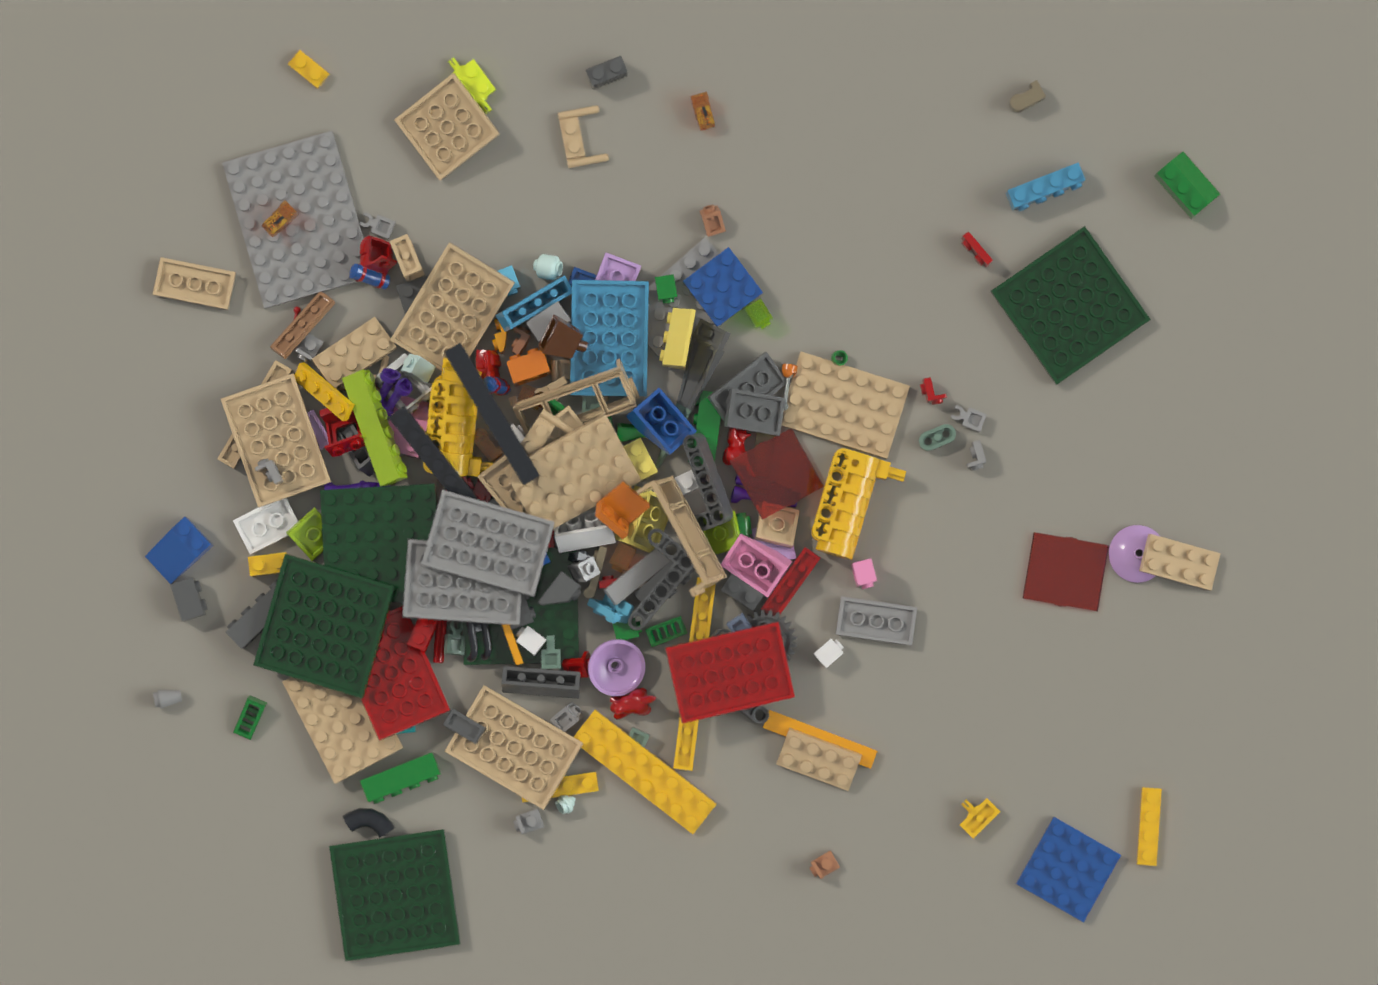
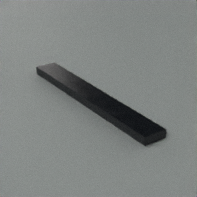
M461 342L445 351L447 359L523 486L540 476Z

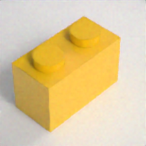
M288 553L248 557L250 576L279 574L284 555Z

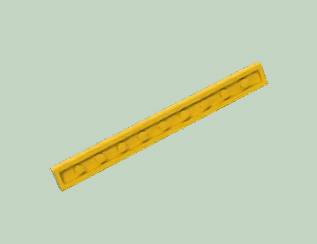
M697 577L696 586L702 583L700 577ZM716 584L705 588L706 592L695 596L689 642L709 637ZM679 718L674 769L693 770L699 720L682 724L681 718Z

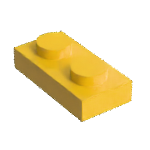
M301 50L288 63L293 70L317 89L330 75Z

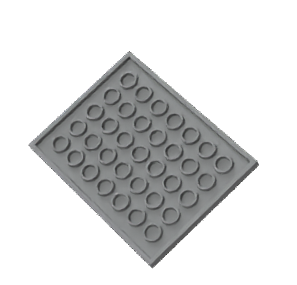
M333 131L222 163L264 309L357 282L351 279L349 275L351 267L354 264L360 263V244L364 237ZM277 212L287 222L282 227H280L279 224L281 222L276 225L278 230L273 234L268 229L267 222L265 221ZM278 215L277 218H275V220H272L273 223L274 221L276 222L280 218V215Z

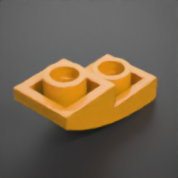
M494 319L496 329H501V332L494 334L495 339L492 342L495 351L499 350L500 354H503L507 343V331L503 330L498 319Z

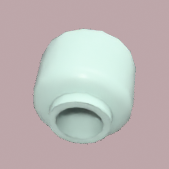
M541 254L538 259H535L533 269L539 278L555 280L562 274L563 263L558 256Z

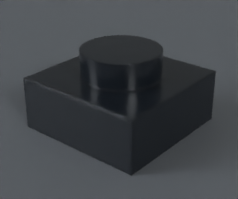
M577 550V552L569 553L568 561L580 562L592 556H589V553L586 551Z

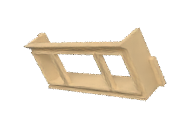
M616 360V368L519 402L516 396L510 397L509 402L516 418L520 421L525 435L529 432L530 427L522 410L542 404L543 409L552 414L548 401L591 386L601 407L577 415L584 425L603 414L609 417L637 407L636 399H639L640 395L632 377L628 378L621 360ZM619 377L627 397L606 404L598 384Z
M672 475L646 483L645 486L637 490V493L641 494L654 490L702 580V583L689 590L692 597L706 592L705 588L711 587L727 576L675 478Z

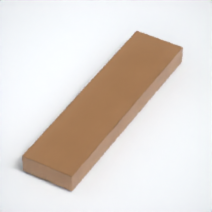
M319 292L275 340L270 348L286 359L335 305L334 300L323 292Z

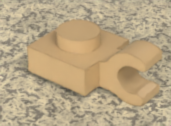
M564 376L560 377L550 384L536 389L534 393L551 391L562 387L567 381Z

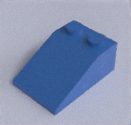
M660 387L626 415L627 419L641 434L668 455L672 454L683 444L686 436L697 432Z
M185 516L168 531L145 557L172 584L210 550L213 544Z

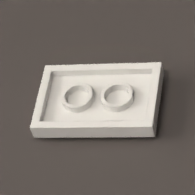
M286 498L256 508L233 520L249 554L252 555L287 537L286 532L298 522V519Z

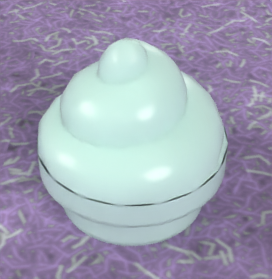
M568 795L558 797L555 804L561 814L572 812L576 798Z

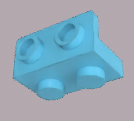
M606 593L603 600L590 598L587 603L588 606L593 608L594 613L606 616L605 620L616 624V622L627 624L634 609V606L625 600L614 605Z

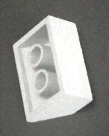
M596 506L554 529L559 553L616 543L615 533L595 516Z

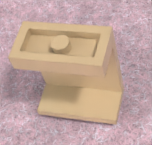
M408 234L391 240V246L406 281H412L424 276V271Z

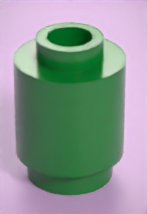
M737 513L736 518L740 534L751 538L750 516H746V513Z

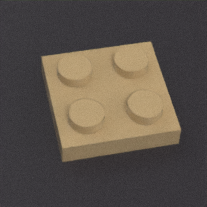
M762 502L755 540L792 548L800 510Z

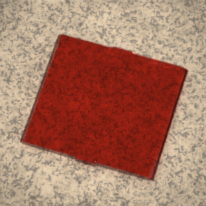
M792 428L781 433L780 436L760 442L755 448L730 460L762 520L787 506L795 505L800 499L824 487Z
M1034 532L1022 598L1052 603L1059 607L1069 606L1098 611L1109 545L1077 540L1073 537H1059Z

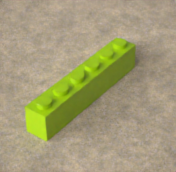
M360 370L342 378L349 400L355 404L353 411L379 485L390 486L408 478L406 465L401 460L400 448L395 443L394 431L389 426L388 415L382 406L381 395L374 384L375 378L370 370Z

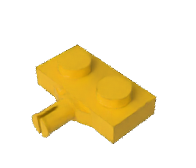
M988 798L975 807L966 799L961 805L969 813L959 825L974 839L1000 811Z

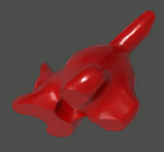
M729 428L727 435L729 447L723 452V463L727 466L744 467L747 474L755 478V474L747 461L744 442L751 436V433L745 430Z
M643 687L637 688L629 695L612 696L610 698V702H612L610 710L615 713L614 718L616 720L630 714L645 716L651 712L649 703L654 702L656 697L647 696L648 692Z

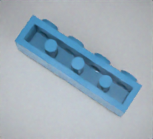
M1078 162L1009 189L1006 192V196L1012 211L1017 209L1022 211L1029 208V204L1036 202L1037 205L1047 201L1046 198L1052 195L1055 198L1065 194L1064 191L1070 188L1072 191L1081 188L1085 182V177Z

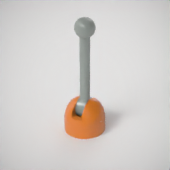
M782 364V374L786 377L784 410L788 409L787 400L790 379L797 373L798 366L793 364Z

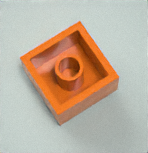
M538 348L527 351L528 354L520 356V354L509 357V361H506L515 387L551 375L545 354Z

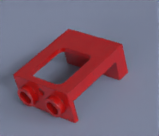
M328 408L319 410L320 417L326 423L329 445H326L325 449L332 457L341 456L346 452L358 450L366 446L353 410L348 421H342ZM356 423L358 434L338 441L337 430Z

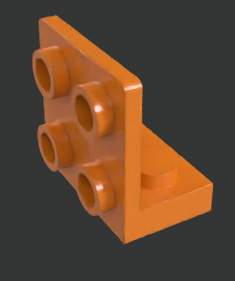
M622 482L596 503L595 516L621 539H624L628 536L629 524L649 509L650 503L628 484Z

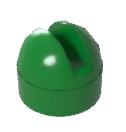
M837 350L831 356V361L837 366L844 365L848 360V356L843 350ZM835 356L842 357V361L835 359Z

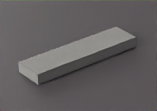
M654 548L606 587L604 592L612 603L617 605L667 565L670 560Z

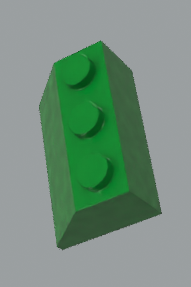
M1184 151L1172 159L1154 176L1191 219L1220 195Z

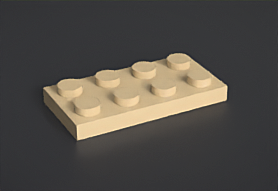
M160 257L153 295L229 310L236 272Z
M374 317L312 358V362L325 380L338 389L344 385L342 378L357 371L368 369L396 350L397 346L390 340L389 335L376 317Z
M1148 534L1139 571L1211 591L1221 553Z
M789 728L776 765L849 791L862 754Z

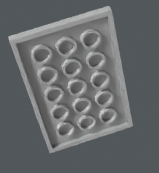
M706 237L661 275L674 274L677 299L674 300V303L663 304V302H658L656 283L653 282L649 286L648 346L659 358L661 349L665 350L666 343L663 342L664 332L669 331L670 324L666 323L668 312H672L673 308L696 310L692 335L700 319L715 325L683 283V280L720 254Z
M442 490L421 565L534 597L555 522Z
M408 539L403 617L519 625L521 593L422 566L428 541Z

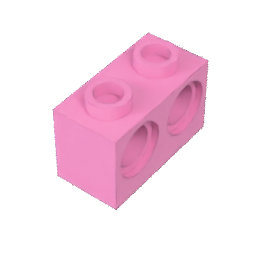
M871 558L852 563L851 568L856 586H861L862 590L873 587V583L877 581Z

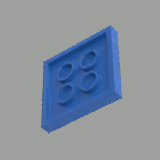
M729 247L683 280L685 286L717 327L763 294L762 290Z

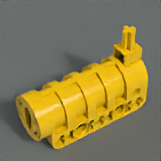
M444 367L442 375L436 377L431 387L426 433L432 440L439 442L440 445L437 447L461 476L477 477L494 464L482 462V457L473 456L478 409L453 367ZM439 383H442V387H444L441 394H438L440 392ZM435 402H441L444 407H436ZM437 416H440L438 420V425L440 426L438 428V431L434 432V430H436V423L434 422ZM423 462L424 469L428 473H432L431 470L427 467V465Z
M846 448L838 449L832 458L811 530L813 539L818 541L815 550L839 558L853 560L876 478L886 480L888 477L903 482L906 471L891 467L890 462ZM843 454L847 460L843 461L841 467H837L840 462L839 456ZM832 473H840L841 480L835 481L832 478ZM832 486H836L833 495L836 497L832 498L830 504H823V502L827 503L829 495L826 493L831 491ZM828 509L831 516L824 518L821 515V510ZM821 523H825L823 526L825 534L818 536L816 530L821 527Z

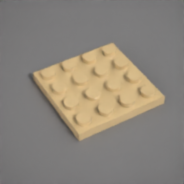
M452 73L394 119L440 181L500 135L499 131L455 73Z

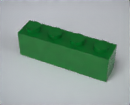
M703 390L695 406H699L698 414L694 413L693 425H696L697 432L695 433H701L706 437L715 461L721 417L707 398L713 392ZM693 439V444H694V446L697 445V442H696L695 439ZM700 457V463L703 465V459Z
M432 752L363 779L360 783L367 801H373L374 804L384 801V796L389 794L395 797L402 794V789L409 787L412 790L420 787V782L427 780L430 783L438 780L437 775H440L441 771Z

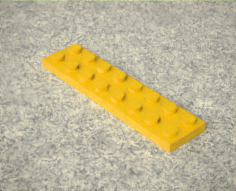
M596 709L574 735V738L583 743L581 747L583 750L692 834L695 833L717 805L715 801L639 742L631 738Z

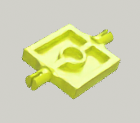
M455 57L449 60L448 63L453 68V73L457 75L485 114L489 113L492 109L486 100L489 95L496 91V88L477 62L472 59L466 65L460 66Z

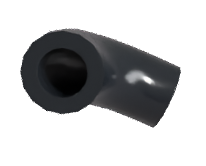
M358 808L342 816L352 832L361 827H369L380 838L396 828L384 813L372 808Z

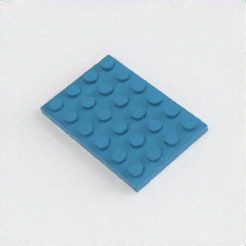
M572 280L571 324L577 327L583 334L581 340L586 341L588 347L584 353L576 350L573 357L570 358V383L616 368V360L620 359L628 378L632 377L639 395L647 397L649 281ZM619 377L598 384L603 396H627ZM592 386L570 394L596 396Z

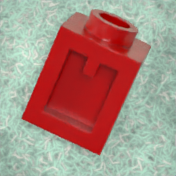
M584 651L582 658L564 659L562 662L564 671L580 672L581 678L589 677L588 663L591 657L589 651Z

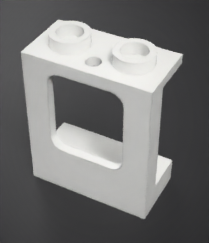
M404 353L387 368L400 372V379L407 377L421 392L422 395L408 406L401 400L395 405L397 409L405 405L409 412L413 413L419 408L418 404L421 401L427 402L430 399L431 387L429 388L428 385L416 381L401 371L404 360L408 357ZM381 372L375 378V384L379 389H381L384 383L380 379ZM390 390V392L386 396L388 399L393 394V391Z

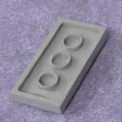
M841 596L836 635L912 646L917 607Z

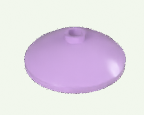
M1133 525L1122 529L1112 539L1108 553L1109 561L1115 573L1122 579L1141 583L1155 577V575L1139 571L1148 534L1160 536L1153 529L1142 525ZM1137 550L1142 551L1141 557L1136 555Z
M612 639L602 643L594 650L589 659L588 674L591 682L600 692L610 696H622L632 692L641 683L645 674V659L641 651L633 643L623 639ZM617 662L615 667H611V664Z

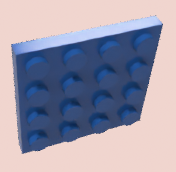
M1053 817L1016 884L1084 922L1120 859L1121 854Z

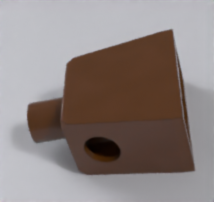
M553 314L538 347L544 354L570 359L576 350L584 353L588 343L581 340L583 334L577 327Z

